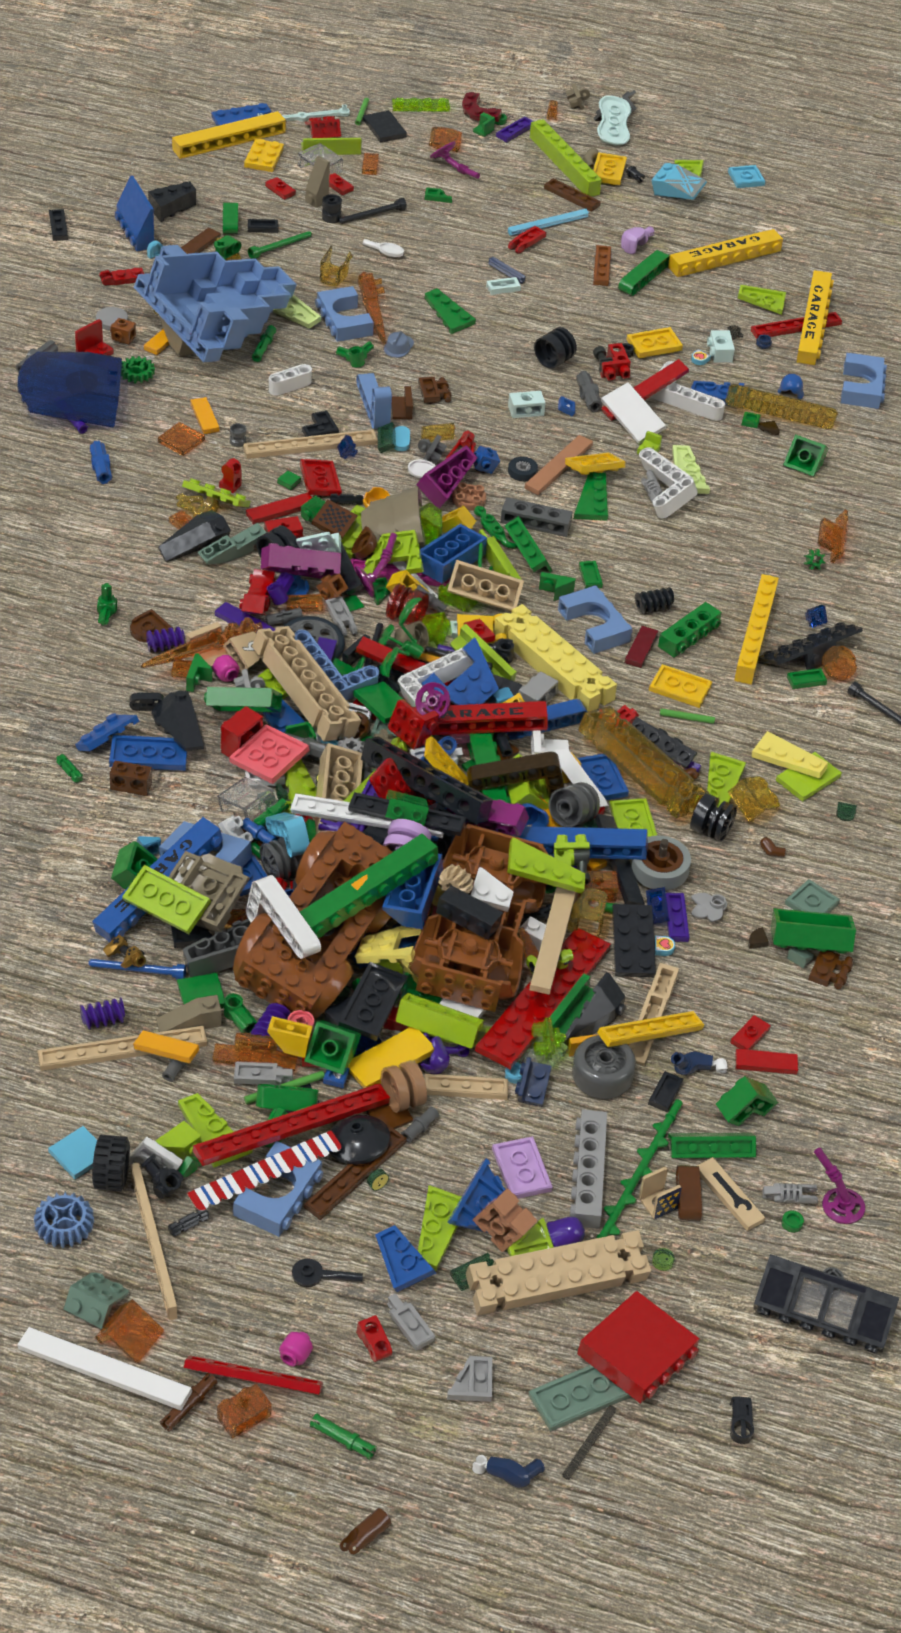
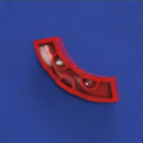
M254 569L253 574H250L249 584L251 585L247 594L244 593V598L240 599L239 609H242L243 613L266 615L265 611H268L270 606V595L267 587L276 582L277 576L274 571Z

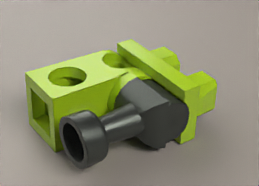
M557 835L556 843H554V858L570 866H577L578 870L585 873V885L589 884L591 880L590 874L587 873V865L590 860V843L587 842L586 835H575V842H568L567 835Z

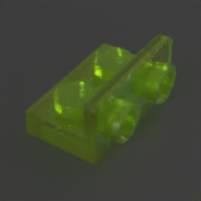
M449 583L446 586L440 585L438 588V599L466 613L479 602L447 592Z
M444 612L425 615L422 623L427 628L429 642L434 641L438 648V645H443L450 629V621Z

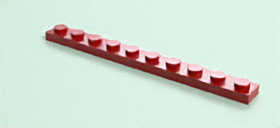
M378 1083L193 1145L192 1151L201 1165L205 1166L388 1104L390 1096L381 1084Z

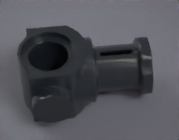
M501 638L494 643H487L508 664L513 661V640Z
M152 1154L139 1166L141 1169H145L152 1177L151 1182L153 1183L154 1194L160 1199L172 1196L184 1180L183 1175L178 1170L169 1169L168 1167L164 1168L157 1161L155 1154ZM166 1182H169L172 1187H169Z

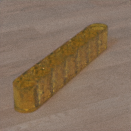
M737 384L729 386L725 402L733 407L824 429H832L838 415L837 410L832 407Z

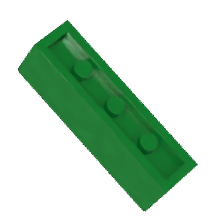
M519 516L504 525L533 572L544 566L547 567L549 572L553 571Z
M583 973L544 1023L542 1039L562 1048L564 1035L575 1018H580L586 1000L591 1002L595 994L593 989L589 987L591 976Z
M750 1132L668 1133V1138L671 1140V1158L756 1157V1136Z

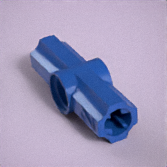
M94 441L90 445L92 469L95 471L97 481L101 482V484H108L112 480L109 454H106L104 443Z

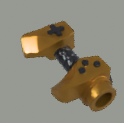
M120 935L112 939L103 948L107 957L116 953H123L125 955L124 961L121 963L123 968H128L132 964L142 967L146 963L145 953L136 946L128 948L127 940Z

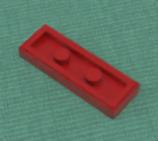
M736 1049L735 1069L797 1075L798 1054Z

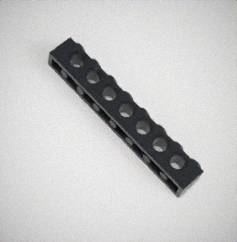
M379 736L366 739L361 760L366 762L368 766L378 769L387 758H392L405 783L411 790L420 792L425 798L438 802L442 807L452 810L455 815L466 817L468 822L472 824L488 821L493 799Z

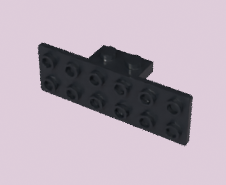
M844 622L834 624L832 628L821 629L817 634L812 633L806 635L804 639L793 640L792 644L778 646L777 650L766 651L763 653L764 655L759 656L758 661L780 665L804 656L806 670H812L838 660L836 642L862 632L863 628L855 626V624L847 625Z

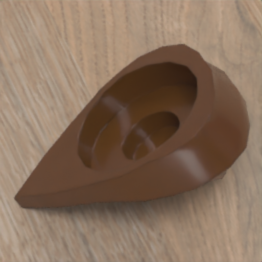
M364 527L352 547V553L359 560L365 557H372L377 545L376 536L369 527Z

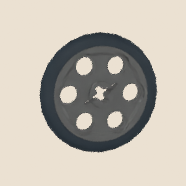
M304 616L293 619L283 626H289L294 634L298 630H305V627H311L313 630L308 632L317 643L319 637L337 640L332 663L344 651L345 638L341 630L329 620L316 616ZM327 632V633H329L330 635H329V636H322L321 633Z

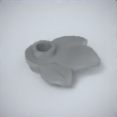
M697 893L691 896L692 900L697 904L691 913L694 917L699 919L708 917L711 922L722 918L723 911L727 908V901L723 895L714 894L711 896L708 893Z

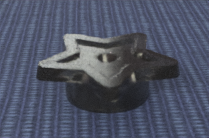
M731 325L727 327V330H730L732 340H735L737 337H744L740 332L741 328L739 326Z

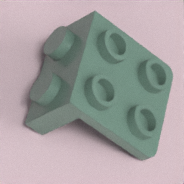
M90 1273L70 1286L64 1310L102 1329L107 1324L112 1306L127 1297L129 1290L120 1283L104 1278L100 1273Z

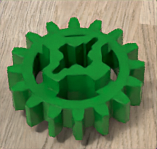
M132 356L131 359L126 358V362L121 361L119 372L120 376H123V380L128 379V382L134 381V384H136L137 381L143 383L144 380L148 382L149 378L152 379L153 375H155V367L152 360H147L146 357L141 359L140 356L137 358Z

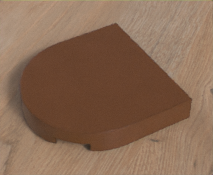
M150 609L132 620L130 633L134 639L147 643L146 633L148 630L153 634L154 630L157 629L161 633V629L165 628L168 633V629L172 626Z

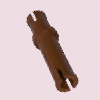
M207 1373L199 1383L191 1386L192 1393L183 1409L173 1408L160 1420L161 1426L165 1430L167 1429L168 1432H171L195 1405L205 1399L204 1396L218 1384L217 1379L213 1375L210 1376V1373Z

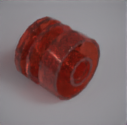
M400 583L397 584L389 597L386 617L399 622V616L406 603L412 598L420 597L422 600L415 605L403 624L408 625L416 621L422 622L428 609L429 594L417 589L412 592L411 587H405V585Z

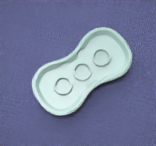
M602 97L599 101L602 120L597 128L598 135L607 144L623 145L630 139V133L627 128V119L631 113L630 104L620 97Z

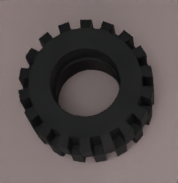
M101 1134L97 1139L92 1168L94 1189L120 1192L124 1189L130 1158V1142L128 1137Z

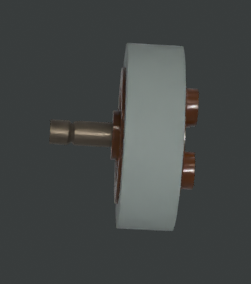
M651 836L648 837L646 860L632 859L631 866L635 878L644 886L656 890H670L679 887L686 881L689 875L691 855L686 846L674 838Z

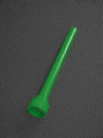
M307 231L262 247H249L247 250L250 259L259 258L261 253L312 236V233Z

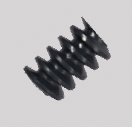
M671 587L635 594V603L641 614H645L646 609L648 613H651L652 607L655 612H658L659 607L663 611L665 610V605L669 610L674 602V592Z

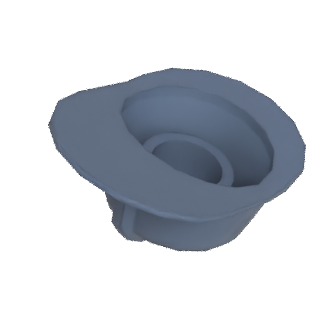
M402 331L394 332L388 336L387 342L384 345V351L390 357H403L412 348L414 341Z

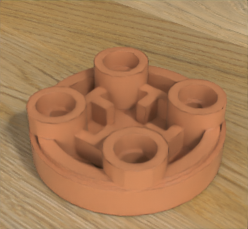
M461 482L453 491L452 501L459 508L465 506L467 510H474L476 506L483 507L485 505L486 493L482 485H471Z

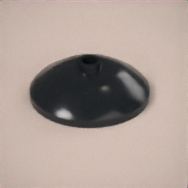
M353 1115L338 1121L330 1129L340 1142L341 1149L337 1152L329 1150V1153L336 1160L346 1164L371 1162L383 1155L390 1145V1131L387 1125L382 1120L373 1116Z

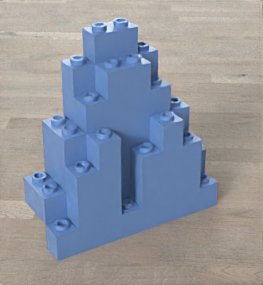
M178 245L162 246L160 255L155 256L150 273L138 274L134 289L203 362H213L220 360L223 350L241 348L244 338L248 335L260 334L264 323H267L270 312H273V309L287 307L297 284L279 266L263 267L256 258L226 261L218 252L186 254Z

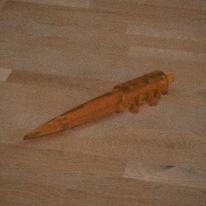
M362 272L358 276V284L366 312L369 313L374 322V329L383 344H386L384 325L378 303V294H384L385 290L384 287L376 288V285L382 284V279H374L372 273Z
M245 617L241 621L240 626L237 623H229L225 627L224 632L221 628L217 629V632H208L206 636L184 643L146 661L141 665V668L182 660L194 656L195 653L202 654L211 650L224 649L223 645L230 638L249 632L257 634V631L263 629L261 622L255 624L251 618Z

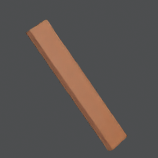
M578 435L526 482L524 489L536 495L542 493L569 468L565 464V458L582 456L593 446V441Z

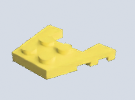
M399 926L374 935L365 936L362 938L355 955L357 964L380 963V959H389L390 963H397V959L413 962L415 956L414 947L398 949L402 938L420 935L422 929Z

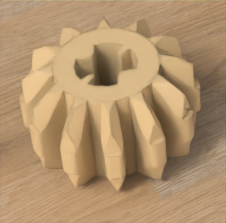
M451 864L441 872L438 883L442 885V890L446 891L451 885L467 894L472 890L474 880L470 878L471 874L466 872V868L462 869L460 865L455 866Z

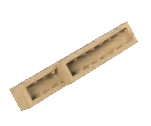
M663 963L659 964L639 1020L662 1017L664 1015L678 978L679 968ZM654 1039L630 1043L629 1047L635 1055L636 1064L645 1066Z

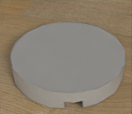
M105 307L96 314V320H102V328L105 330H110L111 324L118 318L128 320L127 312L118 307Z

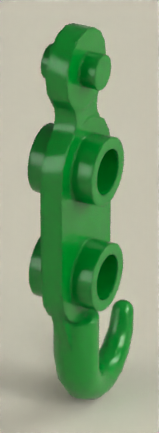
M476 506L474 513L481 517L480 522L490 536H494L496 540H499L507 548H517L515 543H511L506 539L504 529L494 516L486 514L484 507Z

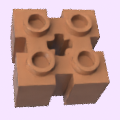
M508 1188L487 1204L472 1219L483 1232L487 1231L492 1236L490 1240L501 1252L519 1240L538 1221L531 1211L527 1208L522 1209L517 1204L519 1202L517 1196Z

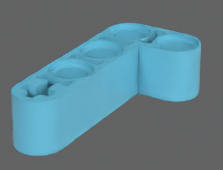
M284 812L265 818L268 832L284 838L290 857L304 854L310 843L302 816Z

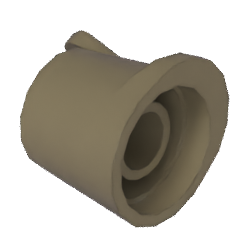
M421 621L406 625V629L418 640L417 644L424 647L423 651H425L429 643L426 626ZM401 627L395 631L396 640L402 643L406 640H411ZM396 643V645H397V647L399 648V650L404 651V650L402 649V646H400V645H398V644Z

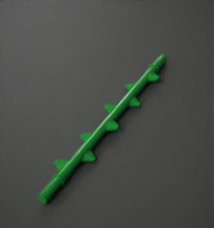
M675 1100L670 1111L666 1113L663 1122L653 1124V1128L657 1133L649 1148L637 1149V1153L641 1156L642 1160L631 1178L621 1180L620 1184L625 1187V1190L617 1204L604 1207L609 1218L600 1234L596 1236V1239L620 1234L621 1231L615 1223L626 1205L637 1202L632 1193L641 1177L652 1173L648 1165L657 1149L669 1145V1142L664 1137L672 1122L676 1120V1115L683 1105L681 1100Z

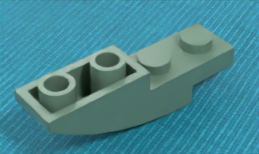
M256 523L232 538H229L228 535L198 551V555L206 564L232 561L254 551L253 546L256 544L258 537L267 532Z

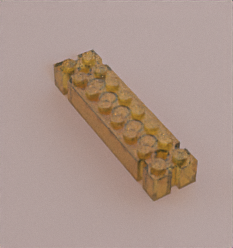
M613 707L600 708L599 712L592 710L584 713L578 731L586 739L593 740L596 748L601 750L646 793L650 794L660 805L667 806L666 810L672 816L679 818L686 816L687 813H694L702 796L705 793H709L700 784L696 785L693 782L694 779L630 722L626 719H621L619 717L620 714Z

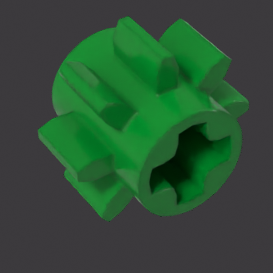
M809 549V554L804 555L806 558L804 564H809V569L811 570L814 569V566L817 569H821L820 565L826 563L823 561L825 554H820V549H816L815 553L812 549Z

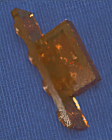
M846 509L836 518L835 523L825 517L820 521L817 543L831 551L830 562L832 563L837 559H841L844 554L843 549L846 542L845 534L848 522V511Z
M236 1033L235 1045L215 1044L212 1061L233 1065L236 1062L277 1063L283 1069H293L294 1072L298 1056L277 1051L278 1044L271 1036Z

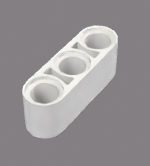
M302 364L271 374L269 376V393L281 395L310 385L312 381L311 366Z

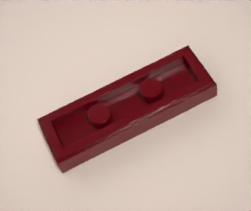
M641 626L624 663L642 668L658 636L659 630Z

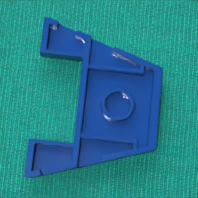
M474 637L462 648L474 664L448 686L435 673L430 675L421 685L423 686L430 682L442 684L448 690L450 702L454 705L483 704L493 696L499 688L478 641ZM434 687L435 690L440 691L442 694H444V692L441 689Z

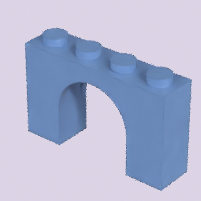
M353 286L317 292V299H315L316 308H319L321 317H324L326 326H329L331 335L335 337L337 342L373 336L374 322L369 313L356 316H343L337 313L358 308V294Z
M846 352L843 375L862 377L869 380L870 383L844 381L841 404L879 409L880 403H883L885 396L887 365L884 364V358Z
M596 585L559 597L558 611L566 621L584 615H594L606 622L586 630L584 643L593 654L630 642L632 634L631 625L624 620L621 613L614 608L613 604L609 602Z
M184 821L159 846L160 857L195 824ZM221 833L223 840L212 851L218 852L216 857L243 868L252 858L251 841Z
M276 1141L266 1155V1158L291 1147ZM318 1159L314 1162L306 1161L303 1167L298 1168L294 1166L291 1172H282L281 1176L288 1179L294 1186V1189L286 1196L268 1198L245 1188V1191L239 1194L233 1203V1216L280 1237L282 1232L290 1227L294 1214L297 1215L300 1212L304 1199L310 1197L314 1184L319 1183L322 1179V1161Z

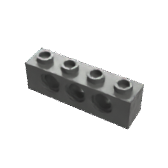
M506 497L501 511L500 523L507 524L519 516L526 529L567 537L571 527L573 511Z

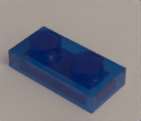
M665 887L646 890L647 905H652L653 924L670 921Z

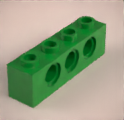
M704 602L660 633L658 647L672 657H676L680 653L682 654L688 647L695 645L698 640L706 637L709 632L720 626L722 612L709 603Z

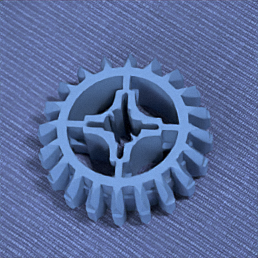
M66 1191L63 1195L59 1196L56 1192L54 1198L48 1196L47 1202L41 1201L40 1207H37L34 1216L35 1230L38 1232L40 1239H44L46 1244L52 1242L53 1247L57 1244H61L62 1248H64L65 1244L73 1247L74 1242L81 1244L82 1238L87 1239L88 1233L92 1232L94 1223L93 1209L88 1201H84L82 1196L76 1198L75 1193L69 1196ZM77 1214L81 1217L80 1221L76 1220L75 1216ZM49 1218L52 1219V1225H49L47 1222Z

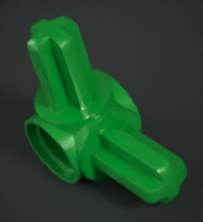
M368 341L362 347L353 346L350 349L339 346L337 347L336 354L345 357L352 367L359 368L365 364L364 360L367 358V353L374 348V345Z
M109 583L102 584L101 595L98 597L97 602L98 623L101 626L108 624L109 618L117 612L118 600L112 595V586Z

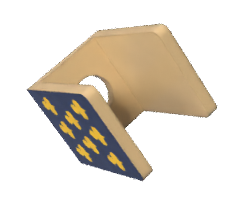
M666 1166L642 1178L639 1200L653 1219L678 1209L682 1187L677 1185L665 1191L664 1187L668 1172Z

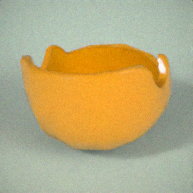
M373 487L369 492L365 493L363 505L367 508L370 506L371 501L385 499L390 494L384 488Z

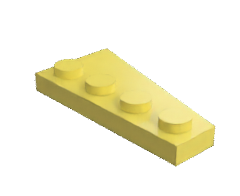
M768 731L752 750V758L816 778H821L828 767V762Z

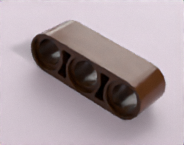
M677 1165L676 1186L680 1185L682 1187L678 1204V1219L701 1221L702 1199L699 1166Z

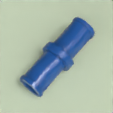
M245 818L243 825L240 826L249 832L255 840H260L263 843H269L272 840L278 841V838L266 831L264 826L257 825L249 818Z

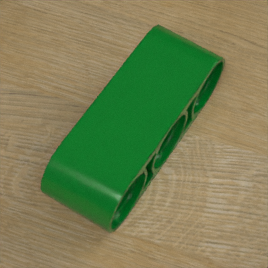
M223 202V234H238V203Z
M258 1084L256 1106L268 1109L282 1108L288 1111H297L318 1104L319 1090Z

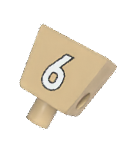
M255 632L232 637L223 645L228 655L238 663L241 675L242 670H249L262 659L252 647L256 637Z

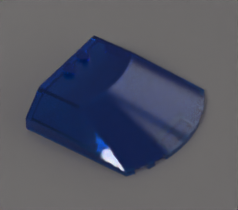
M36 352L20 368L17 379L18 393L21 394V400L23 403H26L30 413L114 428L119 402L122 358L92 352Z

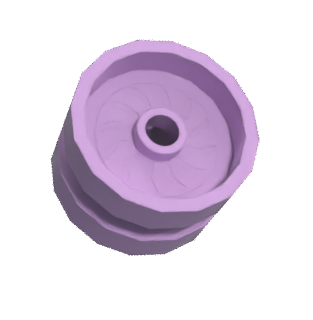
M396 819L390 823L387 831L388 836L385 838L383 846L388 847L390 851L394 852L420 834H424L429 840H431L432 836L426 827L417 822L407 819Z

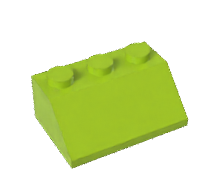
M517 754V755H516L515 757H513V758L522 757V755H521V754ZM545 779L507 785L511 804L518 803L522 805L531 803L542 810L549 809L550 799Z

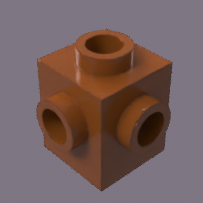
M118 318L110 327L112 340L129 345L136 337V323Z
M340 573L330 576V574L320 579L322 582L316 586L324 600L341 597L342 593L348 589Z

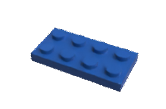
M113 735L109 767H112L116 760L149 766L152 769L185 771L188 751L183 750L174 741V738Z

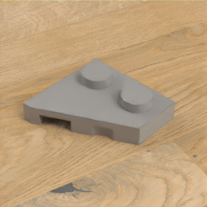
M469 1356L463 1370L456 1377L454 1385L448 1390L447 1400L491 1402L492 1357Z

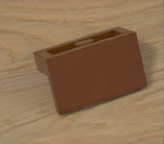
M411 386L404 387V397H392V419L412 420L413 401Z

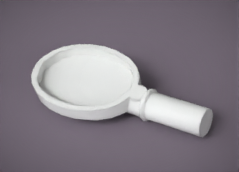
M367 239L363 241V245L377 249L389 257H401L404 254V249L393 243H375Z
M413 460L408 465V471L412 476L421 479L425 473L435 467V464L427 460Z

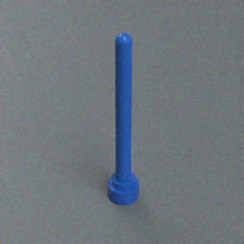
M89 960V966L172 975L176 980L186 977V964H177V966L173 965V967L147 964L137 967L132 964L128 968L121 967L122 962Z

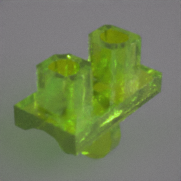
M551 1017L545 1018L543 1022L533 1023L532 1025L533 1037L543 1036V1042L534 1043V1055L545 1056V1060H552L555 1049H561V1043L567 1040L566 1035L560 1033L559 1028H552Z

